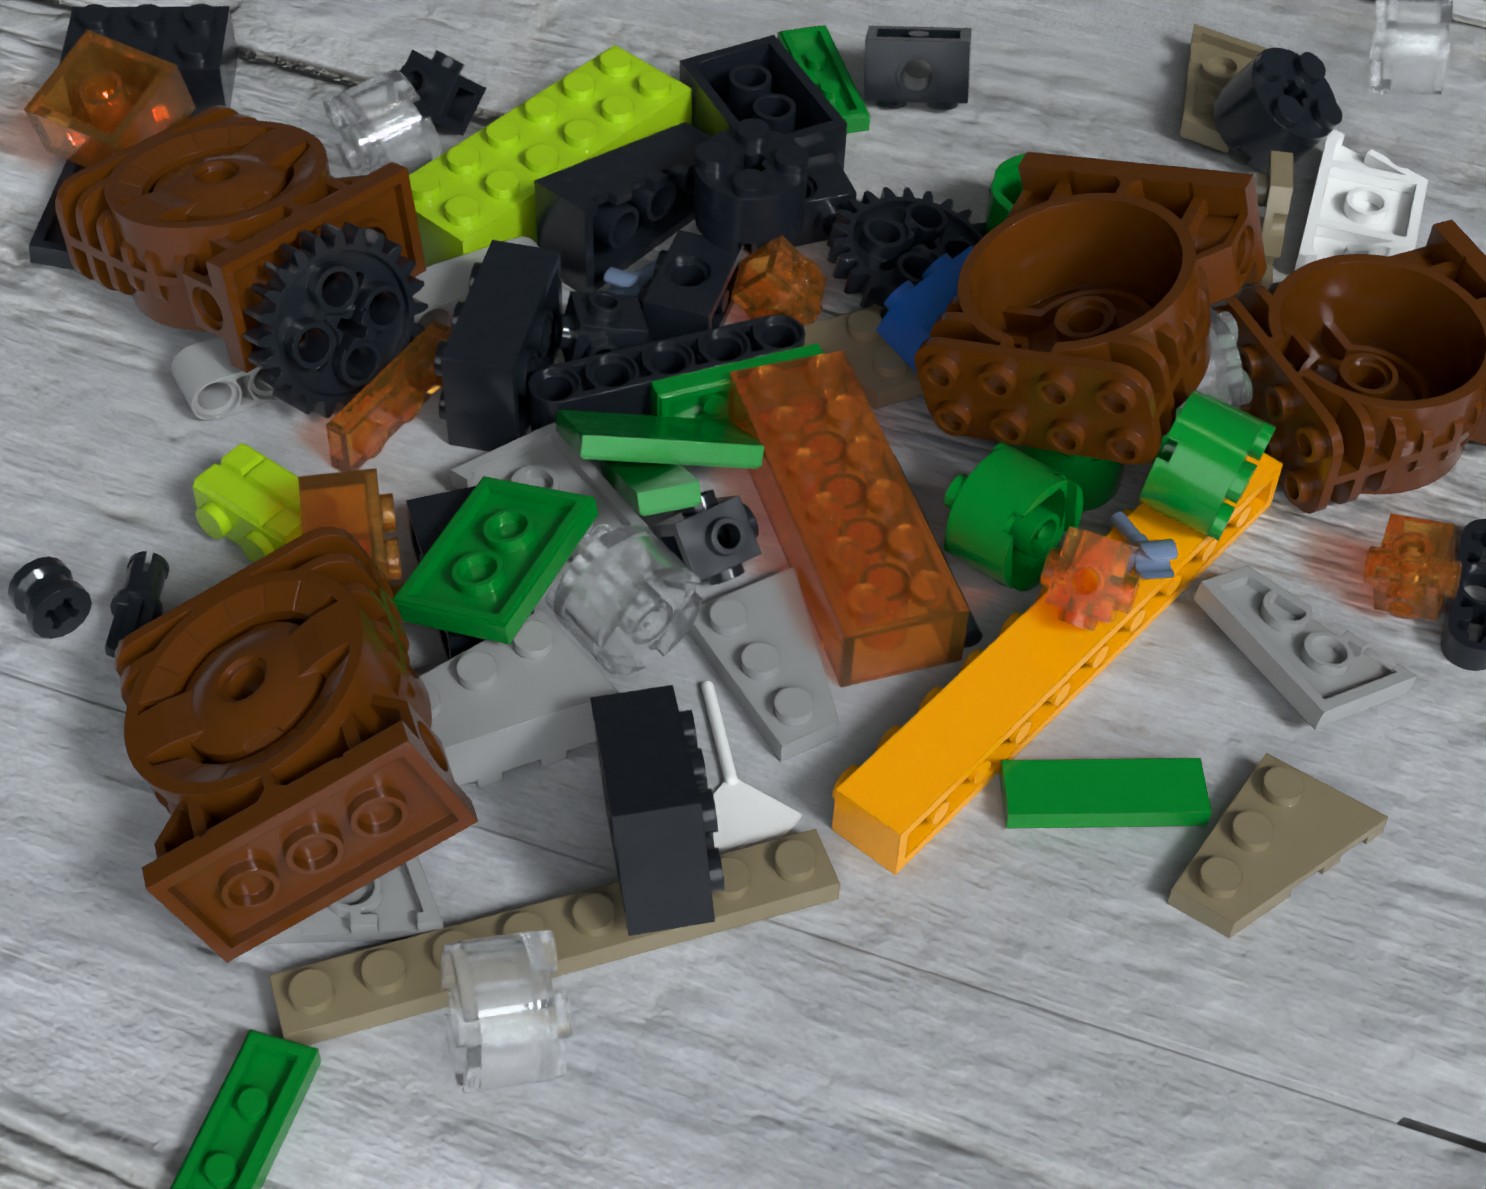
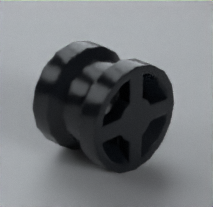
M49 556L37 558L19 569L9 583L8 595L10 601L16 609L26 614L28 624L40 637L49 639L63 637L78 628L90 613L92 605L90 594L80 583L73 581L70 569L59 558Z

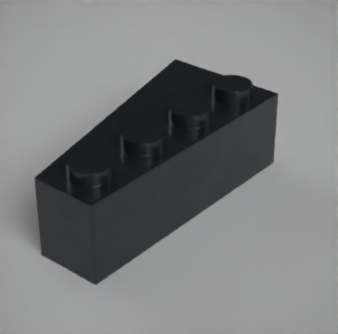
M683 122L535 180L537 245L540 248L560 251L562 282L577 292H595L607 284L604 281V275L610 267L626 270L677 233L678 230L695 219L694 151L696 146L705 142L711 136L687 122Z

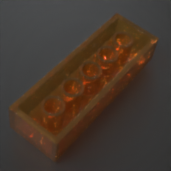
M841 350L730 372L728 420H732L764 445L762 467L747 469L790 568L795 566L807 610L840 687L961 661L969 609L844 351Z

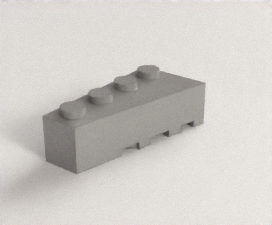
M543 609L527 618L510 645L484 640L419 676L429 694L432 711L431 730L442 741L455 782L458 786L476 783L478 788L503 780L502 772L537 760H539L541 767L567 759L568 750L592 742L596 743L590 697L620 693Z

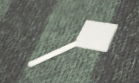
M704 681L701 685V690L724 777V782L713 794L718 822V832L713 833L714 848L718 847L719 853L723 854L786 837L799 821L802 814L737 778L714 684L711 681Z

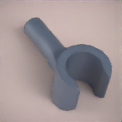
M656 260L633 273L610 267L604 275V281L611 284L608 292L616 295L638 297L642 286L654 278Z
M1119 511L1113 514L1110 519L1111 523L1133 550V564L1136 576L1139 579L1174 577L1169 561L1170 559H1176L1178 555L1174 540L1148 541L1147 537L1139 532L1123 512Z

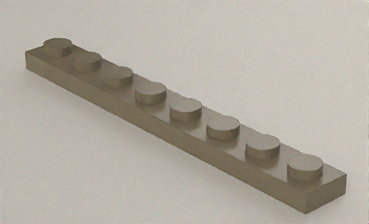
M812 829L720 854L725 890L712 892L715 922L628 936L618 881L269 975L284 1039L304 1045H311L839 899L840 882L817 830Z

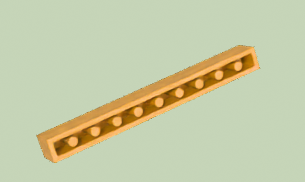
M1263 453L1260 461L1248 456L1247 461L1258 466L1237 504L1226 499L1225 503L1235 507V510L1219 541L1149 508L1144 503H1141L1134 511L1130 508L1125 509L1123 513L1139 532L1147 537L1148 541L1174 540L1178 555L1176 559L1169 560L1174 577L1139 579L1134 570L1133 550L1114 525L1110 533L1098 544L1090 542L1078 555L1073 568L1061 579L1057 576L1051 578L1040 591L1036 602L1025 613L1016 612L1012 614L1002 626L997 639L984 651L980 648L974 650L963 662L958 675L944 688L941 686L933 688L921 702L917 714L903 727L900 725L891 727L881 738L875 753L860 767L856 764L851 765L841 774L832 791V798L835 799L832 830L896 875L999 774L1001 760H1013L1271 506L1283 463L1266 453Z

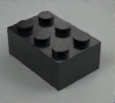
M92 4L85 7H72L58 68L70 122H84V111L101 93L106 91L120 93L193 115L218 105L230 108L238 61L230 6L195 4L191 6L159 7L153 4H143L137 7H105L99 4Z
M775 35L680 60L679 81L692 88V126L712 137L722 131L736 128L741 120L749 118L761 119L768 123L770 130L782 133L793 139L808 152L809 157L833 152L844 170L847 135L846 121Z
M492 240L483 262L474 263L469 280V294L465 301L459 300L456 303L452 318L451 335L448 340H441L439 342L434 361L435 374L442 376L443 389L439 400V417L447 421L449 445L490 452L527 434L530 426L529 379L537 370L554 365L559 349H556L554 345L553 333L556 316L559 313L563 314L560 251Z
M673 685L590 697L605 807L628 936L715 922L712 892L724 891L725 885L718 847L714 848L713 833L718 832L715 802L712 789L708 788L703 752L701 748H698L692 710L679 711Z

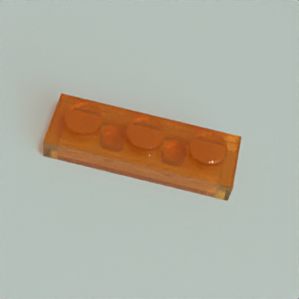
M434 320L326 424L332 468L352 476L368 459L375 458L382 451L385 443L405 423L411 422L418 415L421 407L440 388H443L442 376L435 374L434 361L438 344L441 340L449 339L452 332L451 327Z

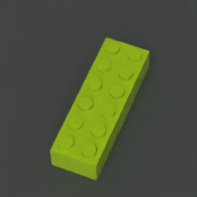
M613 45L411 173L409 178L426 267L489 247L492 240L504 242L513 238L527 237L537 243L534 181L683 122L692 125V88L617 45Z

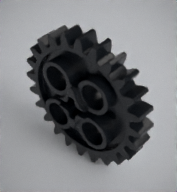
M883 187L880 199L873 193L865 191L861 202L851 198L848 201L846 210L840 209L838 211L827 242V246L830 247L827 262L836 264L832 274L833 278L847 279L844 293H861L863 298L860 307L867 308L874 304L880 306V317L883 319L889 311L884 302L900 285L910 280L916 286L924 280L922 275L929 266L942 255L948 253L953 259L971 245L975 247L985 236L987 224L986 222L975 224L969 222L972 214L970 209L959 213L953 211V200L950 198L941 204L935 203L931 191H926L922 199L915 198L909 187L904 188L901 197H897L888 187Z
M344 222L341 229L329 223H322L320 237L307 230L300 231L301 249L298 250L285 243L280 245L281 253L285 260L281 266L267 261L263 264L266 272L272 279L268 285L261 283L252 284L251 289L263 298L261 305L245 308L244 313L258 320V326L243 333V337L253 344L260 346L248 356V360L263 369L258 380L274 389L272 395L308 415L314 411L325 418H331L335 409L346 416H352L355 401L369 409L373 407L374 389H378L387 395L392 393L391 384L388 379L392 373L402 377L408 375L406 368L401 363L403 356H418L420 353L415 346L409 343L411 336L426 333V327L414 322V316L428 309V304L413 297L425 284L423 280L409 275L416 265L414 260L400 255L402 246L386 239L384 234L368 227L363 229L350 222ZM329 276L328 284L326 285L324 290H322L323 283ZM375 297L374 303L370 308V304ZM306 332L303 342L298 346L300 338ZM352 352V355H351L349 361L347 362V358L349 357L350 353Z

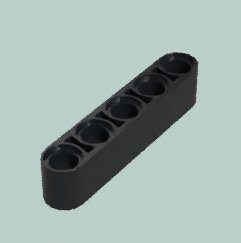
M781 314L768 315L541 368L531 375L528 382L531 432L553 422L556 423L558 410L651 415V381L805 346L804 326L791 316Z

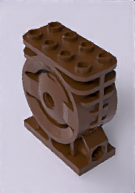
M221 105L210 107L71 175L58 189L55 200L60 227L70 261L76 272L89 280H95L109 290L132 295L139 310L158 323L184 330L209 331L226 340L232 366L245 373L258 367L249 362L248 356L260 347L243 337V333L258 326V320L244 313L245 308L261 305L263 298L251 289L253 283L269 284L272 278L263 266L266 261L278 266L285 262L281 253V244L285 243L298 250L301 249L300 231L307 230L320 237L322 223H329L340 229L344 222H350L363 229L368 227L384 234L386 239L402 246L400 255L414 260L416 265L409 275L416 277L426 271L407 167L390 162L368 175L334 178L330 172L326 149L322 142L313 134L288 124L258 121L256 118L239 114L234 109ZM329 276L324 281L322 290L328 284ZM306 332L300 338L299 343L304 340Z
M1027 152L1018 166L1023 187L1022 193L1005 218V221L987 233L967 256L958 279V295L952 298L946 308V313L938 317L930 330V338L923 341L914 356L915 367L928 411L935 424L942 431L954 436L990 440L1008 445L1055 451L1067 455L1115 461L1127 465H1144L1152 462L1162 447V436L1170 431L1176 420V409L1189 398L1193 390L1198 388L1208 369L1211 358L1209 335L1211 328V305L1238 294L1244 283L1259 284L1267 269L1254 174Z
M1452 219L1432 225L1425 247L1392 256L1346 254L1322 258L1298 268L1283 281L1271 284L1268 290L1263 285L1256 284L1241 290L1238 299L1235 296H1231L1211 305V328L1209 332L1211 358L1208 369L1200 384L1206 387L1213 397L1276 426V430L1264 453L1283 463L1278 482L1283 487L1289 502L1296 505L1303 512L1311 514L1321 511L1327 507L1330 499L1334 503L1341 505L1356 500L1359 494H1395L1419 489L1447 474L1460 459L1469 440L1486 445V255Z
M319 527L306 532L133 631L119 642L115 650L116 671L121 677V697L127 706L124 720V739L128 757L140 776L151 785L157 800L171 814V817L154 843L157 859L142 867L145 888L227 963L478 822L471 799L454 780L442 741L431 730L432 711L429 694L424 682L410 665L408 655L410 643L402 627L400 612L393 601L394 594L390 583L354 536L346 530L337 527Z

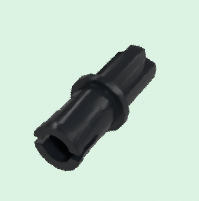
M147 551L135 553L130 557L122 590L114 594L110 604L111 613L114 617L104 647L106 655L115 658V650L121 640L163 614L160 597L170 568L165 558L159 554L153 553L148 571H143Z

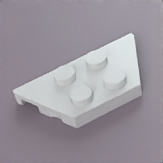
M1333 129L1327 135L1294 271L1310 262L1337 255L1373 254L1392 256L1414 250L1417 243L1428 179L1407 168L1396 166L1389 158L1372 149L1366 153L1365 157L1342 145L1345 134Z

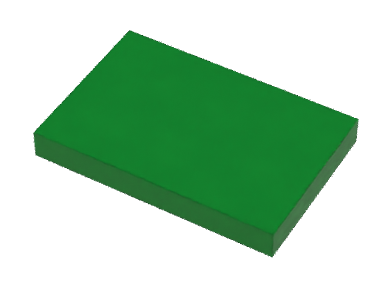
M558 410L556 431L582 459L749 469L762 467L764 445L732 420Z
M483 476L393 597L402 621L510 645L598 516L595 497Z

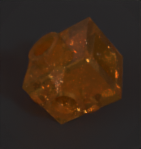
M781 235L740 261L731 298L745 310L750 319L781 314L791 316L805 326L814 323L822 311L821 303L827 278L822 274L814 261L805 258Z
M1390 514L1381 547H1370L1364 567V583L1373 584L1374 609L1386 611L1402 619L1419 617L1438 621L1444 597L1455 599L1461 578L1462 562L1455 561V524Z
M1069 526L1062 550L1055 548L1050 550L1041 574L1040 585L1049 588L1045 603L1060 607L1057 619L1095 631L1098 621L1107 624L1115 622L1118 611L1129 614L1141 581V576L1131 573L1140 547L1086 529ZM1088 569L1093 570L1098 577V586L1093 593L1088 591L1083 585V576Z

